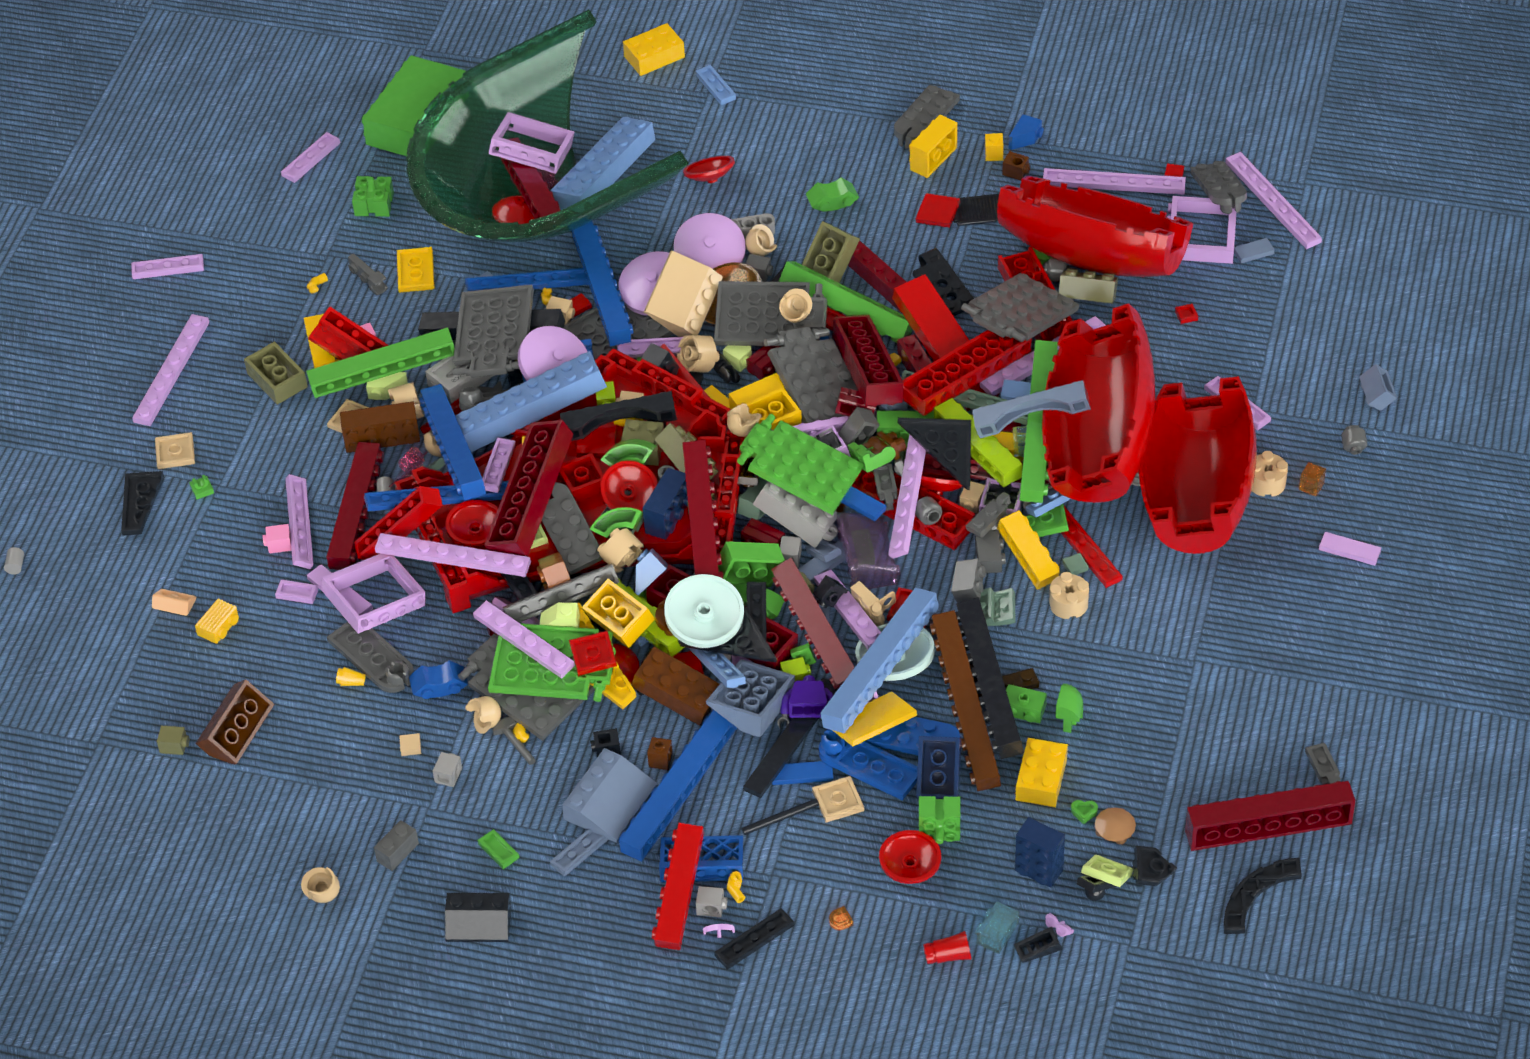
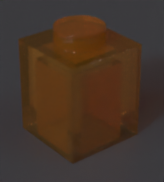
M1308 462L1300 476L1299 490L1317 496L1324 485L1326 468Z

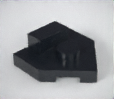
M1136 845L1134 849L1135 858L1132 862L1133 880H1136V884L1158 886L1176 872L1177 867L1161 856L1162 853L1157 848Z

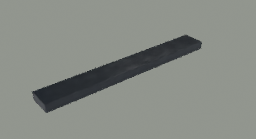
M821 679L824 688H828L834 695L839 687L835 689L830 680ZM793 718L746 781L743 791L762 798L819 718Z

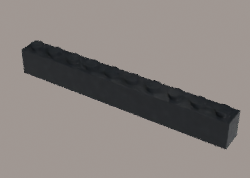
M979 597L956 603L958 609L955 612L958 623H962L959 626L961 635L966 637L963 640L965 650L970 651L967 654L969 665H974L971 668L974 680L978 679V682H975L978 694L982 693V696L979 697L982 709L986 708L987 710L983 711L986 723L990 722L991 724L987 726L990 738H995V740L991 741L994 753L999 752L1001 760L1023 754V746Z

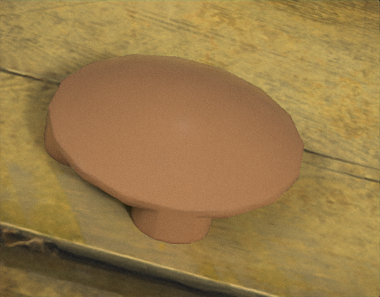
M1116 807L1103 810L1095 820L1096 835L1117 844H1124L1134 833L1136 827L1134 817L1128 811Z

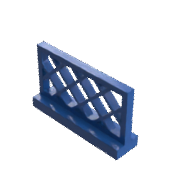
M743 835L704 836L701 850L703 849L707 854L699 857L695 881H728L730 874L734 871L740 872L743 880ZM661 837L660 882L667 881L664 880L665 869L669 868L670 862H665L668 860L669 849L665 845L674 844L672 837ZM710 843H715L718 845L714 849H710L709 847H707V845ZM730 843H739L733 849L727 846ZM721 849L728 852L723 857L717 854ZM734 856V857L737 858L738 860H728V859H729L730 857ZM710 857H714L715 859H717V860L706 861V860H708Z

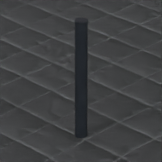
M816 798L742 827V833L747 835L819 806L818 800Z

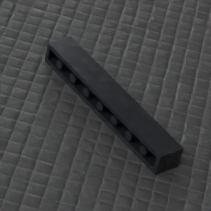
M532 309L529 333L543 326H555L564 329L565 318L561 309ZM459 312L422 313L418 327L420 335L448 327L452 340H456Z

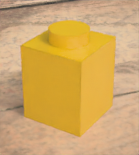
M1003 133L985 134L986 161H1003Z

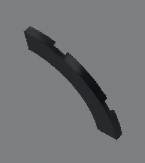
M1300 858L1275 861L1264 868H1258L1244 878L1231 894L1227 904L1223 924L1224 934L1245 933L1247 912L1254 900L1262 892L1278 883L1301 879Z

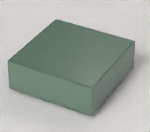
M1080 553L1062 559V564L1067 572L1078 575L1088 571L1089 566Z

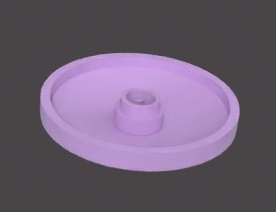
M704 213L693 216L681 225L674 239V251L712 268L723 276V280L735 273L742 264L745 256V239L737 224L729 218L719 214Z
M657 251L643 254L632 260L622 271L618 288L622 301L633 312L647 315L644 313V310L668 258V252Z
M543 326L531 331L520 344L518 364L521 373L528 381L530 378H535L547 370L558 367L562 363L578 357L580 354L587 353V350L583 343L571 332L560 327Z

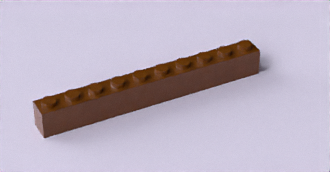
M955 610L932 615L933 623L929 624L931 634L936 635L937 638L934 640L936 652L940 651L941 656H938L940 667L945 668V672L942 673L944 683H949L950 688L947 689L949 701L953 700L954 705L951 706L953 716L958 717L959 722L955 723L959 733H962L963 736L961 747L968 754L964 756L966 766L972 769V772L969 773L971 784H976L977 792L1000 787V775Z

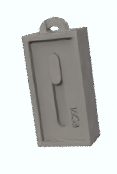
M454 356L442 359L425 371L428 387L441 384L450 404L459 398L461 389L478 387L493 376L475 378L466 376V374L454 376L453 368L465 367V365L455 366L453 362Z
M769 481L753 502L754 506L814 548L818 546L822 539L832 541L837 535L838 529L834 522L840 515L838 512L835 511L831 515Z

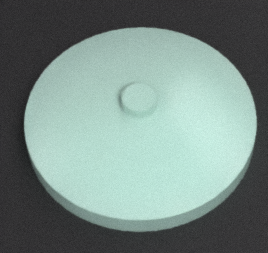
M700 574L681 580L670 590L665 601L664 616L669 630L677 639L690 646L710 648L724 644L739 631L743 622L744 605L739 592L731 583L714 575Z
M887 624L877 626V628L882 632ZM925 628L920 631L919 636L915 638L910 648L903 654L900 662H897L891 674L884 681L910 678L919 674L930 665L935 655V646L931 634ZM861 640L857 643L855 650L857 664L868 651Z

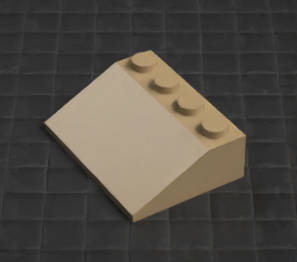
M670 251L644 313L678 337L698 335L718 290L719 281H722L723 276L702 263L675 251Z

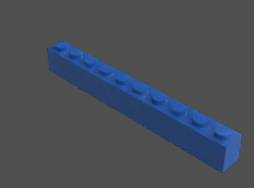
M592 219L571 223L572 237L609 345L611 347L631 342V334H634L631 323L628 324L630 322L629 316L625 312L624 301H621L620 290H617L616 279H613V270L610 268L608 257H606L605 247L602 246L601 236H598L597 225H593Z
M438 384L420 390V406L423 409L425 418H427L429 427H431L433 437H435L436 444L439 446L444 463L447 465L457 494H462L464 501L486 495L482 476L442 385Z
M714 709L709 716L705 717L701 728L694 732L691 742L684 746L680 757L674 760L670 771L663 775L660 785L653 789L649 800L642 804L639 814L632 818L629 828L620 835L619 843L622 853L641 862L737 729L736 726Z

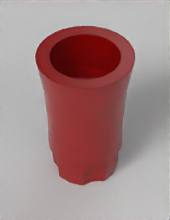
M965 931L943 939L934 940L933 943L923 944L927 964L971 960Z

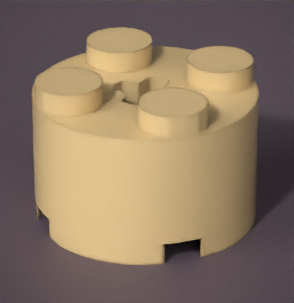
M686 335L679 343L678 347H681L680 353H677V359L688 372H709L714 367L715 362L719 360V352L716 350L712 336Z
M413 382L388 389L390 399H394L391 404L414 401L417 419L424 417Z
M1264 451L1262 454L1257 455L1255 477L1251 491L1264 497L1265 494H1271L1272 497L1282 493L1286 486L1288 463L1271 451Z
M616 528L610 534L611 538L607 542L602 543L597 549L600 557L608 565L613 564L616 573L623 571L621 567L624 565L628 567L632 565L642 553L640 548L644 547L627 528L622 530Z
M1063 572L1052 581L1049 604L1056 616L1063 619H1070L1073 616L1078 618L1087 611L1089 601V583L1070 572Z

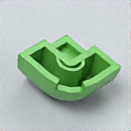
M1067 683L1061 685L1056 704V718L1064 719L1063 732L1071 733L1072 726H1076L1077 722H1080V718L1083 719L1082 695L1076 687Z

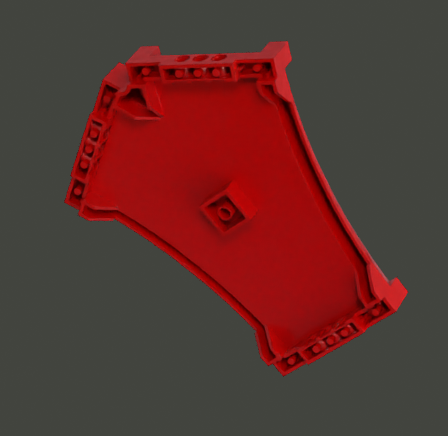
M614 348L606 356L600 355L595 362L604 381H613L616 399L620 398L621 391L644 393V396L672 391L677 420L666 422V425L669 423L676 427L679 425L686 433H692L697 439L696 441L706 440V446H710L711 458L715 461L716 464L714 466L719 471L710 482H714L715 488L714 494L717 511H713V516L718 519V529H715V536L719 535L720 547H717V554L720 553L725 542H732L740 489L738 482L743 466L738 464L737 459L741 455L740 445L746 438L734 435L728 429L727 413L731 409L703 395L701 388L644 359L637 361ZM596 393L560 409L538 422L561 420L560 413L597 406ZM612 421L604 425H614V422ZM616 425V444L621 442L624 427ZM514 436L509 439L516 441L503 481H509L522 448L521 437ZM577 440L570 442L556 482L562 483L569 488L589 528H591L607 507L601 496L600 485L603 475L610 466L601 461L602 458H594L592 453L577 458ZM663 449L659 466L645 465L653 472L657 483L659 482L658 470L660 467L669 465L678 470ZM492 450L474 459L482 477ZM423 466L412 470V476L394 482L396 490L416 489L419 486L440 487L454 485L449 472L443 474L441 471ZM629 490L624 491L626 495H631ZM493 500L488 502L494 504L499 508L501 500ZM458 504L443 505L419 525L415 531L420 540L463 546L454 542L449 537L445 525L447 515ZM688 506L684 510L682 519L677 521L674 532L670 533L666 540L646 534L644 522L639 531L634 532L633 535L644 545V547L640 548L642 552L645 549L649 551L653 548L667 564H694ZM542 520L540 524L548 538V543L532 548L529 552L528 557H530L531 563L526 576L531 583L541 580L536 568L540 566L538 560L558 552ZM592 531L599 546L609 540ZM482 545V546H477V547H470V548H477V549L487 550V548H486L484 545ZM601 560L574 574L591 572L608 564ZM636 560V561H635L632 565H630L629 567L636 566V564L638 563V560ZM432 562L444 586L445 598L453 614L471 608V599L509 588L502 575L498 572Z

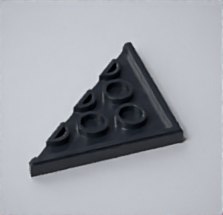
M898 417L897 423L966 490H970L971 420Z
M744 606L743 622L739 631L724 644L710 648H699L677 640L681 647L777 662L774 653L746 606Z

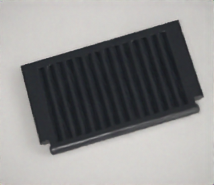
M999 194L960 198V204L953 219L954 223H957V226L997 222Z

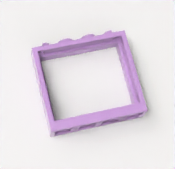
M508 112L491 139L489 154L556 174L572 146L574 131ZM507 130L561 146L557 153L554 154L504 139L503 136ZM550 163H554L555 167H551Z
M1173 196L1172 203H1168V214H1171V216L1167 215V218L1174 220V216H1177V211L1229 215L1227 247L1188 244L1182 260L1233 264L1236 211L1232 208V213L1225 214L1220 210V205L1212 203L1209 198Z
M378 554L322 577V592L357 633L369 630L425 606V591L393 555ZM389 571L409 594L407 597L359 616L340 594L339 590Z

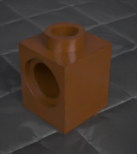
M1009 151L1003 161L1002 175L1021 180L1030 172L1029 157Z
M651 738L647 752L650 768L669 770L673 756L672 740Z

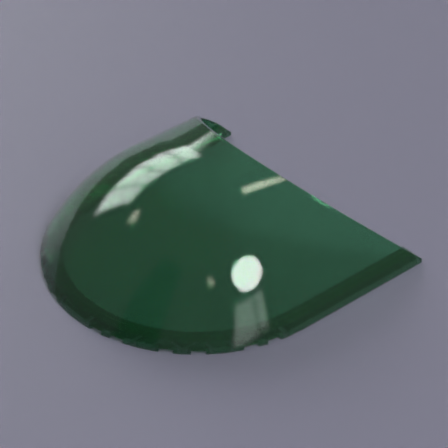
M589 9L478 64L463 73L462 78L456 82L453 80L448 84L449 88L443 93L439 92L424 110L425 114L422 119L417 121L413 137L410 138L406 157L410 187L419 204L432 218L442 225L465 235L501 242L539 241L571 232L660 187L688 165V161L680 150L563 210L538 219L529 220V223H499L494 219L492 209L499 200L510 196H521L500 157L489 154L491 139L508 112L570 130V102L577 59L585 31L595 26L597 22ZM507 130L503 136L504 139L518 137L524 145L554 154L557 153L561 146ZM572 146L556 174L537 168L538 172L542 174L543 181L547 182L549 191L577 164ZM550 163L551 167H555L554 163Z

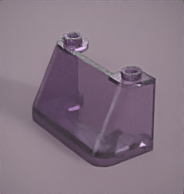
M850 512L837 513V535L843 544L848 564V573L851 576L850 586L852 587L858 581L867 589L898 585L897 577L901 576L900 567L895 565L894 559L888 555L890 548L887 535L889 532L888 522L880 517L873 521L862 514Z

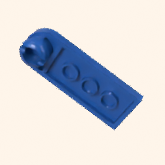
M913 717L865 740V742L876 747L918 756L919 736L961 737L959 730L951 724Z
M830 729L824 731V735H821L819 757L825 764L902 801L917 783V766L865 741L852 746Z

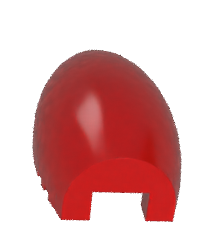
M1033 176L1022 178L1020 188L1005 185L1000 189L997 218L1003 228L1035 250L1081 269L1102 274L1108 273L1131 277L1171 275L1179 267L1191 237L1192 222L1174 216V220L1166 217L1167 212L1160 211V214L1152 212V207L1100 191L1078 186L1077 190L1068 189L1067 183H1061V187L1050 185L1051 180Z
M1129 303L1113 308L1112 323L1093 329L1082 319L1065 323L1057 343L1060 347L1058 355H1054L1052 359L1055 364L1053 372L1049 371L1045 390L1083 380L1090 402V410L1075 414L1058 410H1043L1042 436L1043 445L1046 447L1044 457L1049 465L1047 472L1051 486L1060 494L1077 501L1107 502L1118 499L1126 494L1140 468L1148 445L1155 407L1154 365L1148 336L1141 316Z
M1239 376L1220 378V395L1187 398L1183 383L1164 384L1155 399L1153 423L1146 452L1139 468V480L1145 508L1155 534L1162 543L1174 550L1199 554L1211 552L1222 547L1235 531L1248 504L1255 477L1257 444L1253 414Z

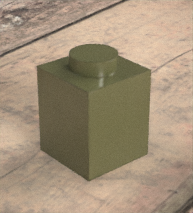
M161 725L157 738L159 752L162 754L184 755L185 747L189 746L190 739L189 735L186 734L185 727Z

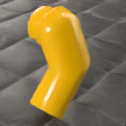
M320 274L309 281L307 289H309L311 294L318 292V285L328 281L326 274Z
M543 288L540 295L542 303L546 306L552 296L551 288Z
M517 723L513 733L521 743H525L529 738V734L525 732L526 728Z
M734 871L729 876L727 891L737 903H741L745 899V895L740 890L742 875L740 872Z

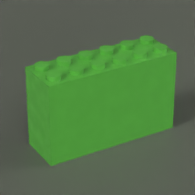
M410 55L400 70L395 73L391 82L387 84L384 91L379 94L375 103L371 105L368 112L362 117L366 145L422 160L468 98L466 71Z

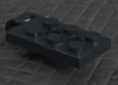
M934 248L920 254L918 259L921 267L913 271V277L918 278L926 274L953 316L965 312L961 310L964 303L969 304L974 298L940 251ZM944 283L946 287H939L938 284ZM953 296L956 300L952 301L947 299V297Z

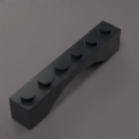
M672 391L560 413L561 420L565 422L573 433L571 441L584 439L598 427L619 419L640 418L663 423L677 420Z

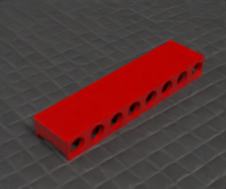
M1028 247V251L1011 256H998L997 268L1004 281L1022 273L1055 290L1032 247ZM1068 316L1034 336L1035 339L1052 341L1061 336L1065 323L1072 321L1071 317Z
M926 274L894 288L892 299L933 361L970 341ZM980 383L970 388L972 390L987 394L980 387Z
M986 330L902 380L903 401L925 416L932 412L934 407L957 397L1031 352L1032 338L1028 341L1020 342L1013 337L1005 336L1002 338L990 330Z
M862 469L852 487L885 504V501H880L878 498L873 470L867 473ZM894 473L897 487V499L893 500L894 510H887L883 513V515L893 520L895 519L902 477ZM920 486L918 500L923 497H932L941 506L942 515L939 521L932 525L923 524L915 516L913 530L955 551L969 535L970 532L966 529V525L975 517V513Z

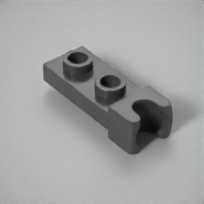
M354 253L348 256L349 270L359 276L363 283H367L370 291L376 296L388 289L387 285L383 282L386 280V277L380 271L375 272Z

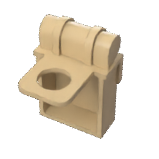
M858 581L850 587L852 596L876 626L883 625L885 621L883 612L896 602L895 592L891 591L879 600ZM891 597V601L884 605V602Z

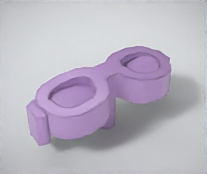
M1051 913L1046 915L1047 927H1055L1056 933L1059 936L1064 937L1073 934L1074 930L1065 925L1064 921L1059 922Z
M713 924L703 928L704 935L708 931L717 930V938H721V930H732L735 933L734 926L730 924Z

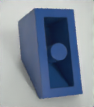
M1023 114L1009 135V149L1013 150L1035 144L1037 139L1042 137L1044 131L1042 120Z

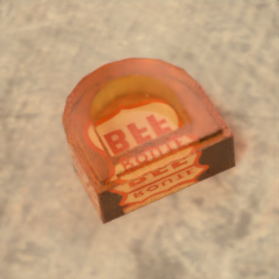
M845 906L833 910L829 915L830 926L835 930H844L854 926L853 920Z

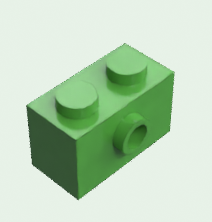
M1008 684L1006 692L1014 718L1040 724L1047 705V693Z

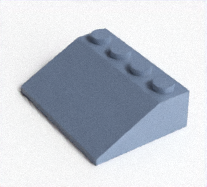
M740 659L735 667L745 676L746 684L739 685L736 688H727L721 682L707 699L706 704L742 732L761 737L780 713L783 696L790 688H793L795 675Z
M604 748L562 804L564 820L586 830L591 829L593 833L600 836L601 834L605 835L607 839L617 843L622 832H625L632 818L638 814L642 804L649 799L658 783L622 755Z

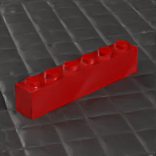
M419 486L354 542L358 559L366 560L380 554L375 551L380 533L406 537L440 509L443 505L439 489Z
M678 823V828L673 830L672 841H674V847L669 849L668 861H670V866L665 869L664 880L667 881L665 887H662L660 892L662 905L657 907L656 919H658V924L652 930V939H654L656 947L674 950L681 949L704 837L703 826Z

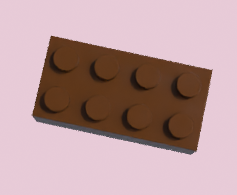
M414 401L340 412L346 453L355 452L358 442L380 443L381 448L420 442Z
M653 647L634 675L632 687L699 726L712 709L706 704L707 699L720 685V683L656 647Z

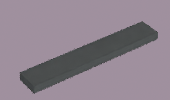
M611 563L503 607L505 614L520 623L540 615L556 603H570L595 593L607 579H610L615 584L619 583V579Z

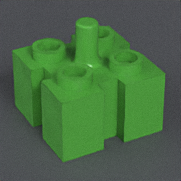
M357 176L355 183L356 191H354L352 199L354 215L369 216V213H375V216L390 217L391 202L394 195L392 177H377L374 180L371 176Z
M919 796V831L931 836L938 844H943L944 841H960V797H944V800L936 799V796Z

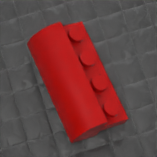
M330 306L308 337V340L339 360L389 346Z

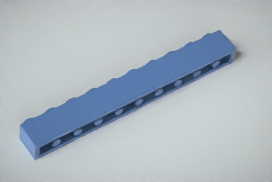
M914 588L821 711L823 728L845 733L853 725L859 713H862L865 705L873 698L877 689L882 686L885 678L891 674L897 662H900L903 654L910 648L915 638L919 636L920 631L928 624L932 615L937 612L939 603L935 592Z

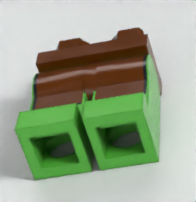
M880 431L876 433L877 436L870 437L867 442L860 445L853 442L847 446L851 458L863 463V470L868 473L891 462L893 459H899V452L907 449L904 439L898 438L895 432L885 434Z

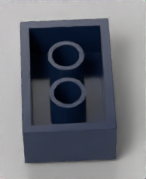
M667 468L643 506L646 534L666 540L669 534L674 532L677 521L682 519L684 510L688 506L686 476L684 472Z
M919 736L916 798L919 799V796H936V799L944 800V797H959L961 738Z
M1028 817L1016 834L1015 871L1022 876L1035 880L1041 885L1052 888L1064 868L1065 834Z

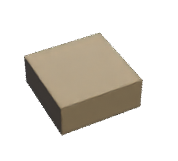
M419 733L400 735L401 756L421 754Z

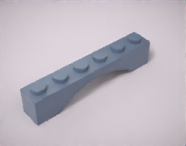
M1082 380L1030 395L1020 396L1015 399L1001 401L996 404L982 406L972 411L975 429L979 438L999 434L1012 421L1032 412L1058 410L1075 414L1090 410L1091 408L1088 392Z

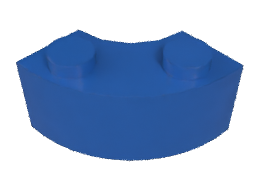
M450 660L433 667L421 665L409 676L413 695L430 699L459 693L461 689L468 685L467 678L462 681L458 677V674L464 670V666Z

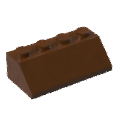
M246 679L234 684L195 744L211 757L234 765L237 764L273 708L274 703Z

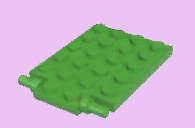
M769 414L760 424L756 423L740 445L741 455L737 459L738 464L743 465L747 458L753 457L754 459L750 463L748 471L833 515L862 471L864 464L780 420L773 431L770 430L771 424L775 420L773 414Z
M521 624L573 661L574 658L569 640L599 633V629ZM608 631L610 641L612 642L613 633ZM499 635L488 690L489 693L588 700L590 683H593V688L595 689L593 700L600 702L606 684L610 685L613 667L578 676L576 666H574L561 679ZM611 643L612 648H613V652H614V655H615L616 650H615V648L613 647V644Z

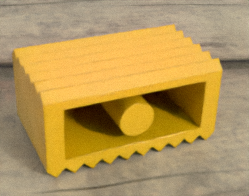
M218 598L195 625L197 635L218 644V641L226 637L227 631L238 622L237 607Z

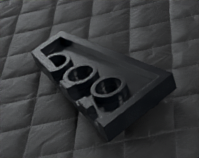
M163 471L125 473L122 536L142 534L163 480Z

